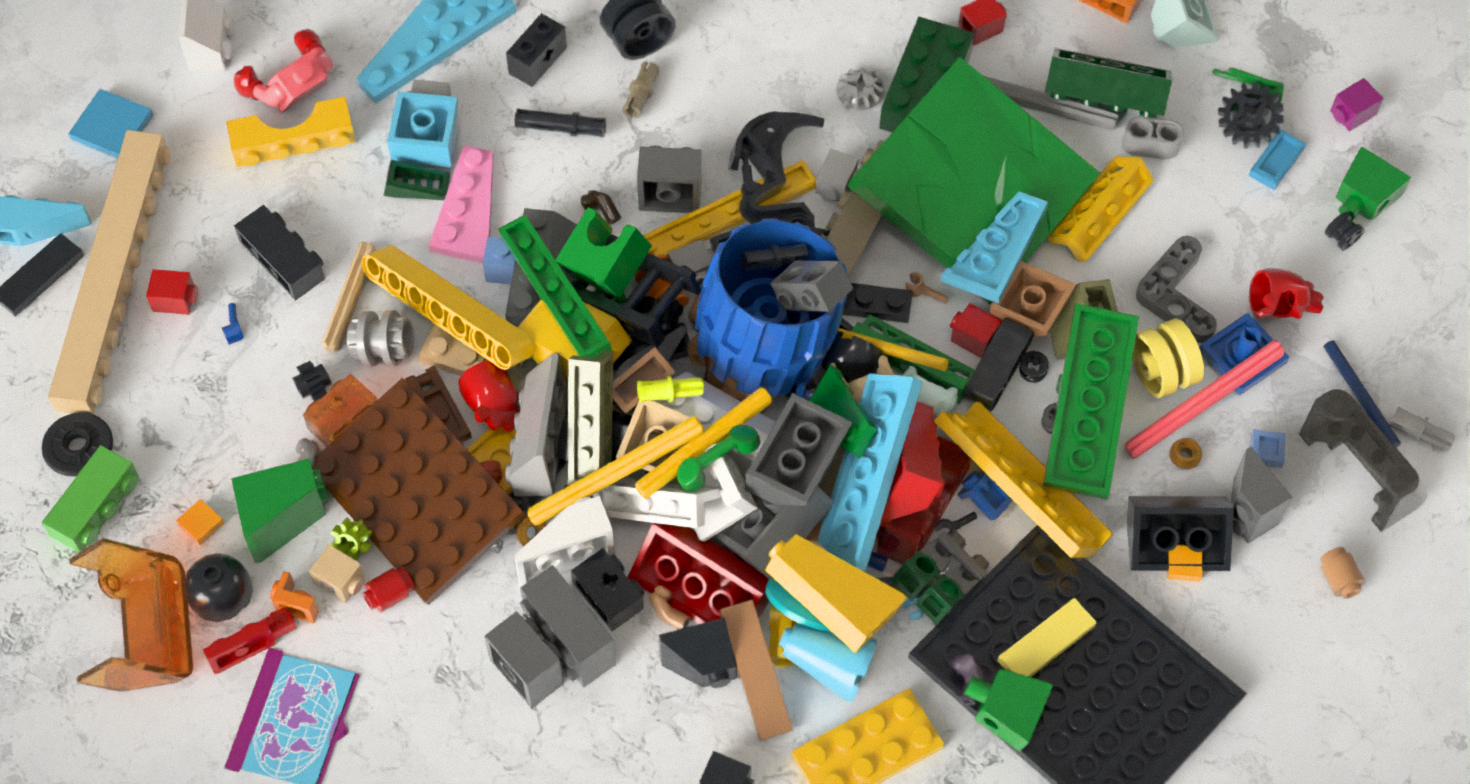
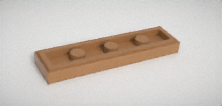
M753 600L720 609L721 618H725L734 661L759 741L793 731Z

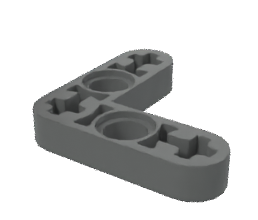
M1182 236L1172 244L1140 280L1136 290V298L1142 306L1165 322L1174 318L1183 321L1190 329L1196 342L1203 343L1215 333L1217 328L1215 317L1174 289L1196 265L1202 252L1201 243L1196 238ZM1191 249L1192 253L1188 252L1181 262L1179 257L1182 250ZM1164 266H1171L1176 270L1177 275L1167 277L1162 274L1160 269ZM1157 282L1159 285L1157 287L1156 294L1151 293L1150 295H1147L1145 293L1146 290L1150 291ZM1170 304L1181 305L1184 313L1174 315L1168 310V306ZM1189 314H1192V315H1193L1192 319L1190 318L1189 321H1188V323H1187L1186 321H1187V319H1188V317H1189ZM1205 324L1207 326L1206 329L1203 328L1200 331L1196 328V326Z

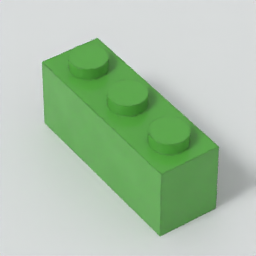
M100 445L41 522L48 535L79 553H82L87 546L93 544L99 534V529L106 520L111 519L115 515L120 501L126 494L131 493L137 484L139 475L133 463Z

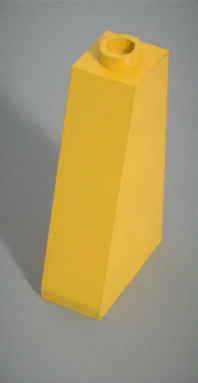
M797 534L787 543L783 540L778 542L769 553L772 559L765 570L854 653L867 643L898 612L907 599L898 590Z

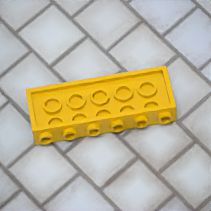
M975 402L965 414L941 412L934 420L1071 558L1093 557L1113 536V532L1075 494L1043 486L1046 466L982 403Z

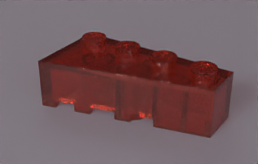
M940 436L937 438L940 443L938 451L939 459L942 460L941 475L942 479H944V488L938 498L934 497L928 509L882 522L875 539L878 540L877 553L901 565L926 546L935 530L936 522L942 518L971 467L972 459L958 445Z

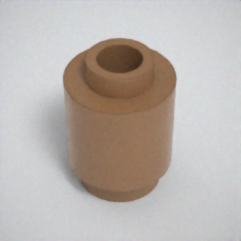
M1338 547L1321 556V569L1335 596H1343L1345 599H1348L1362 591L1361 586L1366 581L1350 552H1346L1344 547Z

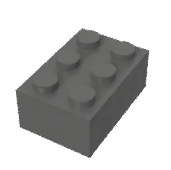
M554 565L520 587L522 596L520 606L524 611L522 617L524 620L529 617L536 624L540 634L544 637L542 640L545 644L550 641L561 654L560 659L563 661V670L571 681L577 679L584 688L616 665L613 638Z

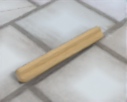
M362 241L358 245L322 341L323 347L326 350L337 352L340 349L367 277L362 268V258L364 255L376 251L375 245Z

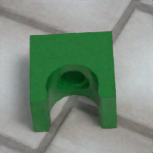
M588 207L555 261L572 278L620 299L652 245L636 227L627 224L613 243L604 246L606 240L612 234L613 228L596 210Z

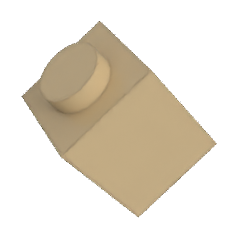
M330 545L325 548L309 569L315 585L345 603L351 595H356L362 589L365 582L361 563Z

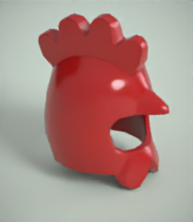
M1281 268L1258 270L1253 276L1249 287V304L1257 319L1291 317L1301 319L1305 312L1321 313L1324 308L1322 304L1324 296L1320 292L1313 290L1314 285L1311 282L1303 280L1297 273Z
M489 360L482 361L466 370L460 376L458 386L464 401L474 412L475 420L479 423H487L488 427L494 431L502 427L506 432H512L515 429V414L520 413V409L517 407L519 392L515 390L507 371L499 368Z

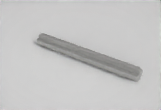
M984 76L1015 103L1114 130L1117 125L1119 114L1116 112L1083 105L1069 99L1067 101L1053 99L1048 93Z

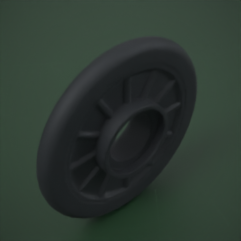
M85 412L71 413L59 418L47 429L42 440V455L46 464L53 471L65 476H77L100 445L110 451L112 450L113 436L108 424L100 417ZM83 438L86 440L82 449L76 451L69 449V444L73 439Z

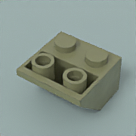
M1110 279L1076 284L1075 291L1050 330L1057 360L1065 359L1076 303L1118 312Z

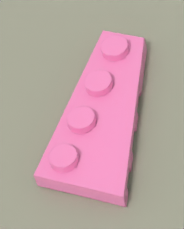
M463 145L429 243L430 252L483 263L487 237H490L493 151Z

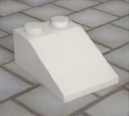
M600 496L594 498L584 497L575 501L574 504L567 506L514 555L521 587L552 565L562 575L571 572L573 568L602 548H604L609 556L615 555L612 527Z

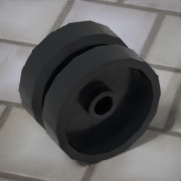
M609 0L603 7L599 17L601 27L608 37L613 40V44L624 59L629 60L642 59L658 51L672 37L676 28V20L666 6L662 4V0Z

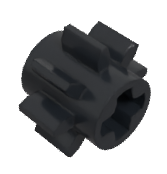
M308 361L296 367L299 374L292 377L303 399L310 396L315 402L328 396L325 388L331 386L332 382L322 364L314 367V364Z

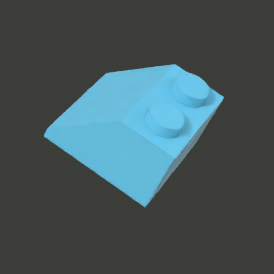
M398 91L387 140L391 160L409 164L451 167L456 146L458 97Z

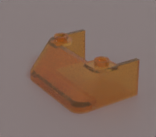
M102 538L69 559L70 565L97 571L98 584L101 591L107 597L121 601L125 659L110 657L77 676V683L125 692L178 683L192 674L193 657L189 611L184 591L186 576L182 563L176 557Z

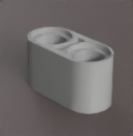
M1134 117L1127 122L1122 140V148L1133 156L1171 159L1178 153L1184 134L1183 128L1179 123L1172 120Z

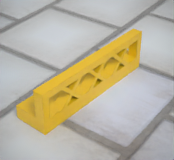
M1114 156L1048 235L1047 239L1050 244L1068 245L1077 261L1086 262L1154 181L1142 158Z

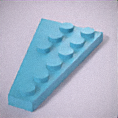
M422 0L357 77L359 87L375 104L515 14L517 12L516 4L512 0Z

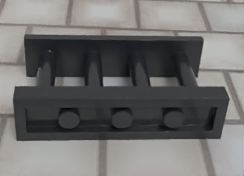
M611 234L604 246L613 243L618 237ZM647 253L638 270L645 272L646 275L625 302L617 303L610 300L612 295L603 291H596L594 293L586 289L589 286L588 284L579 280L570 282L583 302L616 318L628 335L657 348L665 339L659 327V320L683 289L699 295L701 292V288L696 280L697 276L691 268L685 265H675L650 253ZM658 279L671 283L649 313L641 314L635 311V308Z

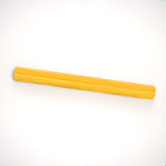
M696 416L691 417L530 507L527 513L529 519L534 525H540L561 513L567 506L574 504L578 499L594 495L700 436L704 432L702 423Z

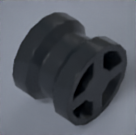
M1343 212L1328 225L1325 234L1329 238H1334L1337 241L1338 247L1344 251L1360 239L1365 228L1360 224H1355L1348 212Z

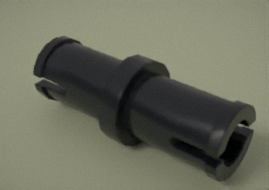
M804 243L780 247L777 244H770L764 249L742 250L740 256L745 257V259H740V264L745 272L763 268H770L772 271L779 270L781 266L791 265L794 261H808L807 257H802L808 256V250Z

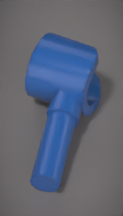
M235 303L228 304L230 324L222 327L229 345L244 338L237 319Z

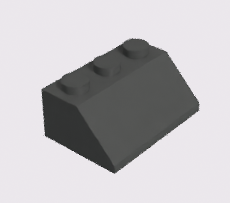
M792 393L746 473L744 490L774 505L807 506L849 431L852 422Z
M817 486L807 506L774 505L751 493L758 509L722 530L715 537L755 570L771 579L772 576L765 569L772 559L769 553L774 546L781 540L787 543L796 534L806 539L807 535L818 522L825 518L828 510L835 503L819 486Z

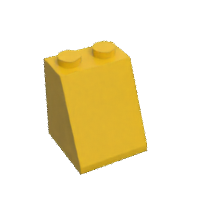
M540 300L517 328L525 332L532 340L534 345L532 358L538 365L551 354L559 353L565 380H568V359L573 355L577 356L543 301ZM583 302L610 342L614 363L630 344L631 338L616 318Z

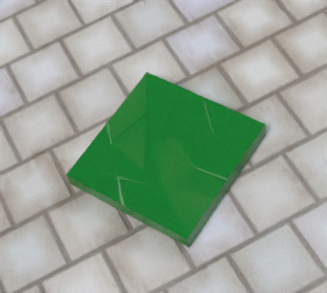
M959 57L859 169L847 186L945 268H951L964 249H968L977 240L978 234L995 221V216L1019 191L1048 202L1047 210L1021 261L1026 263L1100 172ZM983 298L987 303L992 304L993 301Z

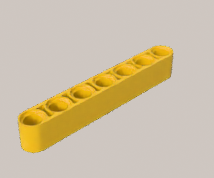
M387 245L364 255L362 258L363 271L371 281L503 370L509 369L533 356L534 345L525 332L396 246Z

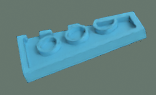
M1019 191L995 216V221L978 234L977 240L968 249H964L957 257V261L953 266L947 268L941 274V282L999 303L1047 210L1048 202Z

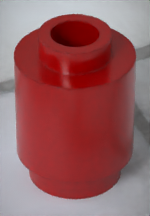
M403 567L396 570L391 568L365 583L366 591L362 595L371 610L377 608L379 612H383L409 597V592L413 591L415 587L409 574Z

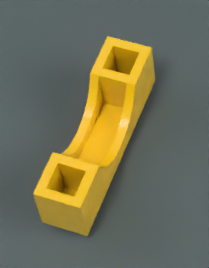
M345 96L315 102L313 112L308 119L292 128L278 129L264 124L256 115L226 121L231 151L237 167L252 166L259 162L273 159L281 160L292 155L313 153L317 150L342 147L356 142Z

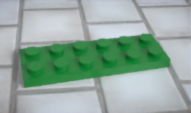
M1075 304L1043 480L1044 487L1108 499L1139 316Z

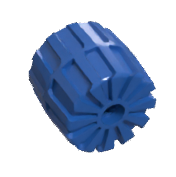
M777 218L762 219L761 222L750 225L743 224L732 230L729 239L719 244L703 281L695 323V330H699L697 351L700 358L709 355L713 360L714 364L710 371L722 383L729 376L736 379V390L743 393L752 394L759 387H766L770 396H779L790 393L793 385L798 387L802 381L807 380L808 384L816 376L840 327L846 296L829 312L784 310L777 300L771 282L790 265L781 266L779 270L773 271L770 268H763L745 272L741 267L740 259H745V257L740 256L742 250L764 249L770 244H777L780 247L804 243L808 250V256L802 257H807L808 261H840L836 254V248L828 239H823L811 231L810 227L798 222L778 221ZM841 263V265H842V267H843V269H844V271H845V273H846V275H847L846 266H845V264Z

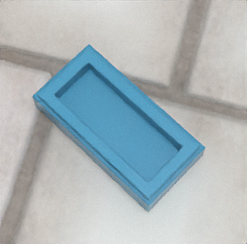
M1280 129V133L1274 137L1253 165L1248 176L1275 190L1305 150L1306 143Z

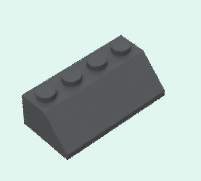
M524 208L523 215L527 216L556 260L577 224L556 211ZM515 260L505 317L508 322L518 327L541 298ZM560 266V268L562 269V271L564 272V274L566 275V277L568 278V280H569L570 282H572L573 280L577 281L576 279L572 278V277Z

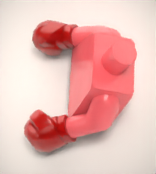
M304 29L296 32L294 35V43L303 56L276 73L266 86L258 79L252 66H243L241 70L237 71L234 75L233 83L236 91L241 96L256 101L260 100L271 107H277L282 113L328 83V76L326 74L332 71L333 61L327 55L318 34L313 30Z

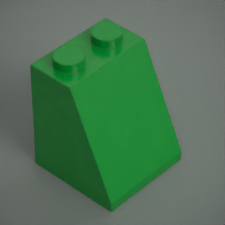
M310 458L231 478L243 535L255 564L264 561L326 515L323 503L329 502L326 487L323 483L320 469L313 470Z

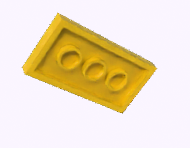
M910 688L792 750L791 756L808 784H880L944 749L945 744Z

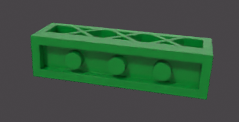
M871 314L867 316L863 324L860 322L856 323L851 332L900 346L903 345L899 343H904L910 346L911 349L948 359L947 369L941 371L885 355L888 358L890 367L901 374H904L910 366H913L917 369V375L928 382H932L946 390L951 387L957 388L958 398L956 403H961L963 392L975 371L974 369ZM872 326V327H874V328H876V329L882 331V332H883V335L880 334V333H878L877 331L871 329L870 327ZM954 372L961 373L962 375L966 376L967 379L955 374Z

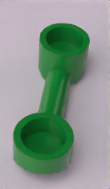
M736 425L730 429L728 437L697 458L685 459L677 471V480L681 488L689 492L700 489L706 479L703 469L732 449L736 448L742 454H750L757 450L760 445V437L757 430L749 425Z

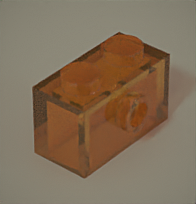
M350 373L343 380L335 382L330 391L320 400L313 401L302 415L307 429L327 447L377 401V397Z

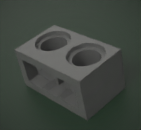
M794 261L771 282L777 300L783 309L793 311L829 312L853 289L840 261Z

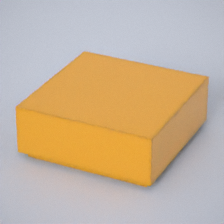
M199 499L176 520L178 526L199 545L224 524L223 519L202 499Z
M1177 545L1175 549L1168 552V563L1202 564V552L1192 551L1188 546ZM1169 566V571H1167V579L1201 581L1202 566Z

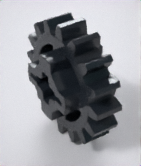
M1254 82L1252 89H1248L1246 84L1242 83V91L1237 92L1232 88L1230 89L1231 98H1222V104L1225 107L1218 108V115L1222 117L1218 120L1219 127H1226L1223 130L1225 138L1233 135L1232 144L1236 145L1241 140L1243 141L1244 148H1248L1250 142H1254L1256 147L1259 148L1260 140L1265 139L1268 143L1272 141L1271 132L1274 134L1280 133V127L1277 124L1284 123V115L1279 114L1284 111L1283 103H1277L1279 100L1277 93L1269 96V86H1265L1261 91L1258 89L1257 82ZM1236 106L1238 113L1231 120V112ZM1271 110V119L1266 125L1264 117ZM1249 112L1251 115L1256 114V118L1253 119L1251 116L1246 117V113Z

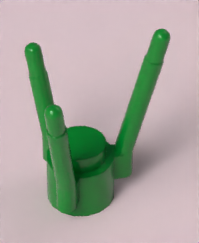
M1233 67L1228 69L1229 72L1219 69H1213L1212 71L1214 75L1253 86L1254 82H1257L1258 89L1261 91L1265 86H1269V96L1277 93L1279 95L1277 103H1281L1284 84L1281 82L1268 80ZM1236 106L1233 108L1232 112H1238Z

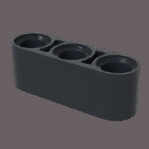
M1005 318L967 383L962 397L972 403L980 402L992 412L1029 348L1035 332Z

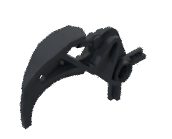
M773 111L755 117L744 126L730 153L728 170L738 171L739 161L742 159L743 184L741 193L743 197L739 203V211L747 222L753 224L761 222L762 219L777 218L778 221L798 222L810 227V230L820 237L822 234L828 237L829 230L815 227V216L804 202L757 206L780 193L787 180L781 156L782 145L787 135L794 129L803 126L823 128L825 118L797 112ZM748 159L763 177V184L753 181L752 169Z

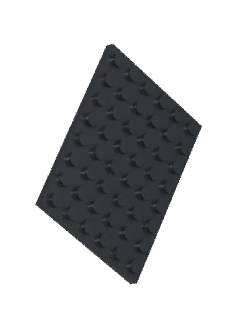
M1036 525L909 652L908 658L972 715L976 716L981 702L964 694L971 677L975 676L990 683L999 669H1005L998 662V657L1075 598L1097 622L1096 626L1031 677L1050 683L1053 687L1029 743L1019 751L1003 739L1001 740L1051 784H1166L1240 704L1247 693L1086 558H1071L1046 532Z

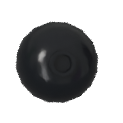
M838 331L821 364L823 370L826 372L830 364L835 363L836 368L841 371L847 383L868 374H877V369L879 368L878 360L882 351L870 342L854 335L852 339L842 338L844 332Z
M226 554L206 555L197 560L187 571L184 580L187 603L199 617L207 621L221 622L231 620L237 616L236 613L243 606L246 608L250 603L253 592L251 577L243 564Z

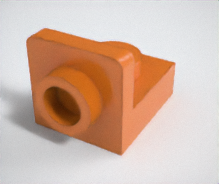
M284 571L280 581L276 580L270 592V599L275 610L287 607L293 618L314 623L319 613L315 599L307 592L301 590L293 592L295 584L291 573Z

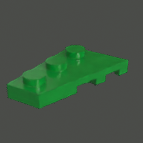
M830 364L809 401L852 422L840 447L861 458L877 428L863 406L855 400L854 392L843 381L841 371Z

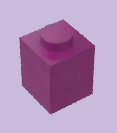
M1363 78L1336 95L1330 112L1335 120L1343 124L1350 132L1375 117L1384 98Z

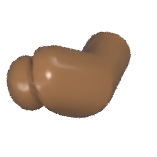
M662 585L656 586L654 593H650L649 602L657 616L678 630L686 628L690 617L670 606L668 600L671 598L672 593L669 589Z

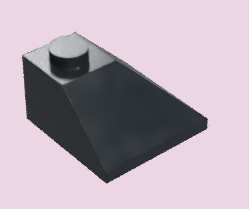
M725 618L659 634L660 661L663 667L702 688L708 686L720 688L728 685L731 680H735L736 666Z

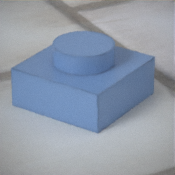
M1253 429L1250 447L1255 450L1267 466L1282 468L1285 462L1286 433Z

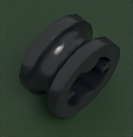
M1039 351L1026 352L1019 365L1020 376L1028 382H1040L1047 374L1049 361ZM1031 362L1034 366L1040 365L1039 371H1036L1034 368L1028 369V364Z

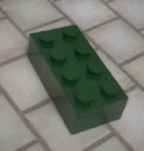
M918 16L881 107L879 129L893 132L959 57L967 63L969 62L972 54L974 32Z
M1054 48L1045 92L1050 93V97L1057 100L1067 101L1068 97L1080 99L1079 103L1087 106L1096 107L1098 103L1110 105L1109 109L1125 113L1127 109L1139 111L1140 116L1157 118V115L1164 116L1172 84V71Z

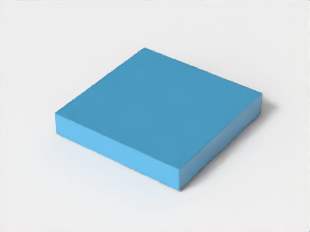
M99 89L68 135L75 142L118 159L126 130L142 132L152 118L153 112L150 108Z

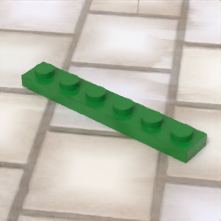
M523 215L498 228L502 240L577 356L595 358L603 351H612L607 337L527 216Z

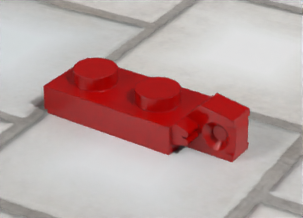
M285 607L271 612L270 616L265 617V619L245 625L240 631L226 638L215 640L210 646L202 650L213 673L217 675L276 645L275 639L297 629V626L290 611Z

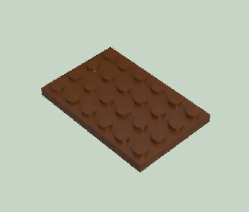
M403 378L316 456L313 470L320 469L326 489L354 521L363 520L367 530L373 532L369 537L370 540L395 569L403 567L414 584L415 588L413 590L428 605L526 515Z

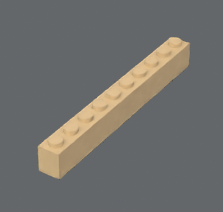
M126 130L48 394V398L56 412H85L94 414L96 405L101 403L103 396L102 382L104 377L109 375L111 367L110 354L112 349H115L118 344L117 330L119 322H123L125 319V301L127 295H131L133 291V273L135 268H139L141 263L140 249L142 242H146L148 238V220L155 213L156 192L162 188V171L164 165H167L170 160V148L166 146L162 134Z

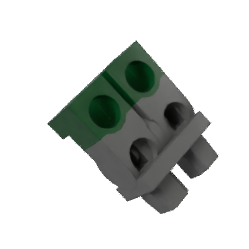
M944 531L937 539L905 561L891 579L911 601L928 587L915 605L936 625L987 574L986 569L989 566V562L982 555L975 554L971 557L963 550L966 542L958 532L948 535Z

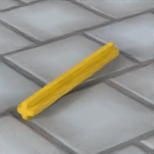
M761 387L706 428L703 434L689 441L637 481L635 486L639 494L646 499L677 476L678 468L685 459L697 458L705 452V449L728 437L732 427L744 425L772 402L770 394Z

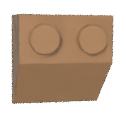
M1020 261L1000 302H993L990 307V315L1002 322L1005 318H1008L1035 332L1033 338L1047 336L1075 291L1076 284Z

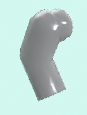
M307 438L299 440L296 445V452L301 454L298 461L310 458L312 467L314 466L319 452V446L314 440L309 441Z

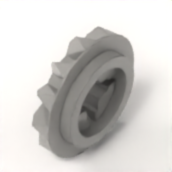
M864 67L856 71L851 68L848 73L841 74L836 86L839 100L845 106L856 110L874 107L880 102L884 92L882 79L876 76L875 71L867 72ZM862 82L864 88L861 94L858 95L856 87L858 83Z

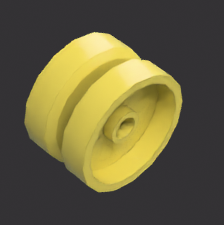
M1174 318L1157 325L1156 330L1148 328L1136 333L1132 361L1139 379L1151 396L1158 399L1176 392L1178 387L1184 389L1202 382L1204 364L1196 339L1183 321Z

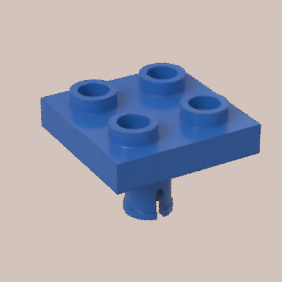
M1247 312L1200 344L1199 349L1205 359L1222 376L1273 341V339ZM1284 352L1283 357L1239 386L1235 391L1239 395L1243 394L1287 364L1290 357Z

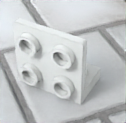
M716 443L713 444L712 446H710L709 448L705 449L704 451L706 452L707 450H709L710 448H712L714 445H716ZM729 452L703 469L706 478L703 486L720 488L721 498L704 502L705 526L694 528L698 538L702 541H707L758 509L751 493L744 490L745 481Z

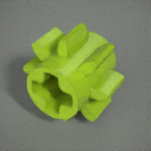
M347 517L341 523V526L336 525L331 531V534L336 539L330 546L357 560L362 552L367 553L371 548L372 544L366 540L373 532L367 530L363 520L351 522Z

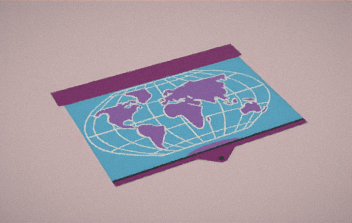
M268 648L224 769L234 772L244 770L295 784H321L335 743L348 734L344 718L360 674L283 655V651Z

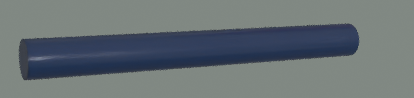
M1334 340L1327 342L1323 346L1381 437L1390 450L1397 448L1401 444L1400 440Z

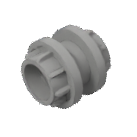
M396 310L385 311L381 320H379L374 311H364L360 314L359 318H353L348 326V350L354 360H360L366 367L378 365L379 357H382L387 366H398L402 359H408L413 351L414 331L411 321L407 317H401Z

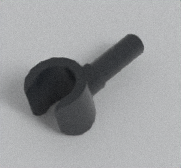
M972 512L953 522L949 519H940L935 524V531L949 528L950 531L947 533L949 535L959 530L962 526L978 518L977 514Z

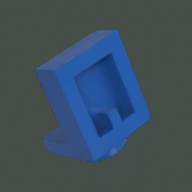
M973 471L962 481L964 487L957 494L961 499L970 498L991 521L997 519L1013 501L984 471Z

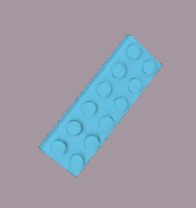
M868 374L859 404L863 406L877 431L861 458L845 450L830 497L835 503L828 510L817 542L822 544L827 552L863 572L866 571L922 386L923 381L915 377Z

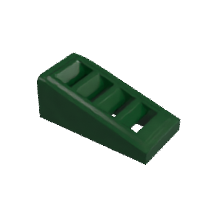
M390 160L383 196L445 200L450 172ZM396 178H402V182L396 181ZM414 179V184L408 183V180ZM421 180H427L426 187L420 186ZM433 180L439 181L438 189L432 188Z

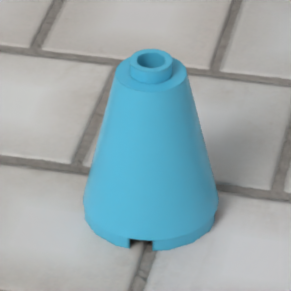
M795 623L793 629L786 627L779 646L784 647L782 655L839 697L851 703L859 689V686L856 684H859L862 677L866 674L876 648L877 640L871 638L854 653L833 632L821 631Z

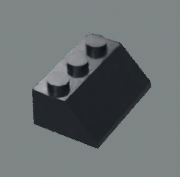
M1128 496L1127 535L1131 571H1169V566H1202V571H1230L1234 507L1226 496ZM1177 545L1188 546L1192 551L1202 552V564H1169L1168 552L1175 549Z

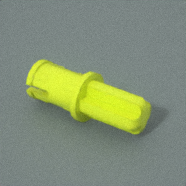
M667 376L666 379L638 381L637 392L639 402L667 399L669 402H673V399L677 397L700 396L704 394L703 379L698 377L672 380L671 376Z

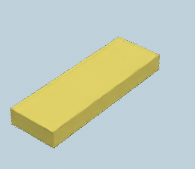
M1073 598L998 657V662L1005 670L1032 677L1091 631L1097 622Z

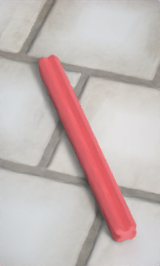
M1276 340L1268 343L1125 443L1127 453L1132 458H1137L1283 357L1284 348Z

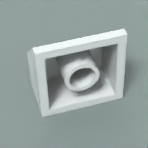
M181 0L178 38L189 71H225L226 59L231 58L230 41H228V35L233 34L232 17H227L224 5L215 0Z

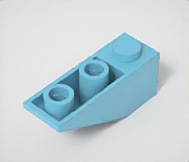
M14 195L0 196V244L25 246L57 236L60 233L64 234L90 226L92 222L85 205L77 202L60 203L51 202L43 198L32 200L22 199Z

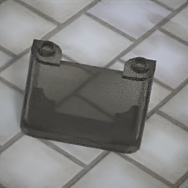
M1341 389L1330 390L1315 399L1299 436L1308 446L1314 444V442L1327 443L1331 451L1344 443L1382 487L1383 490L1378 492L1373 498V501L1378 504V509L1371 518V521L1380 532L1417 510L1427 497V487L1412 465L1355 399Z

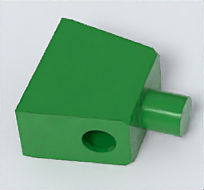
M1362 146L1337 192V200L1343 203L1338 211L1340 214L1348 212L1352 216V220L1358 214L1368 220H1373L1404 194L1411 177Z
M999 669L990 683L972 676L964 694L981 702L975 716L976 721L1012 747L1021 751L1031 739L1053 685L1005 669Z

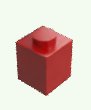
M975 0L961 7L958 25L961 29L975 33L974 46L1002 33L1007 13L1004 6L996 0Z
M152 269L146 297L152 312L190 315L192 303L197 302L198 286L194 285L190 272Z
M969 303L963 313L958 311L950 323V328H952L951 342L982 358L1002 321Z

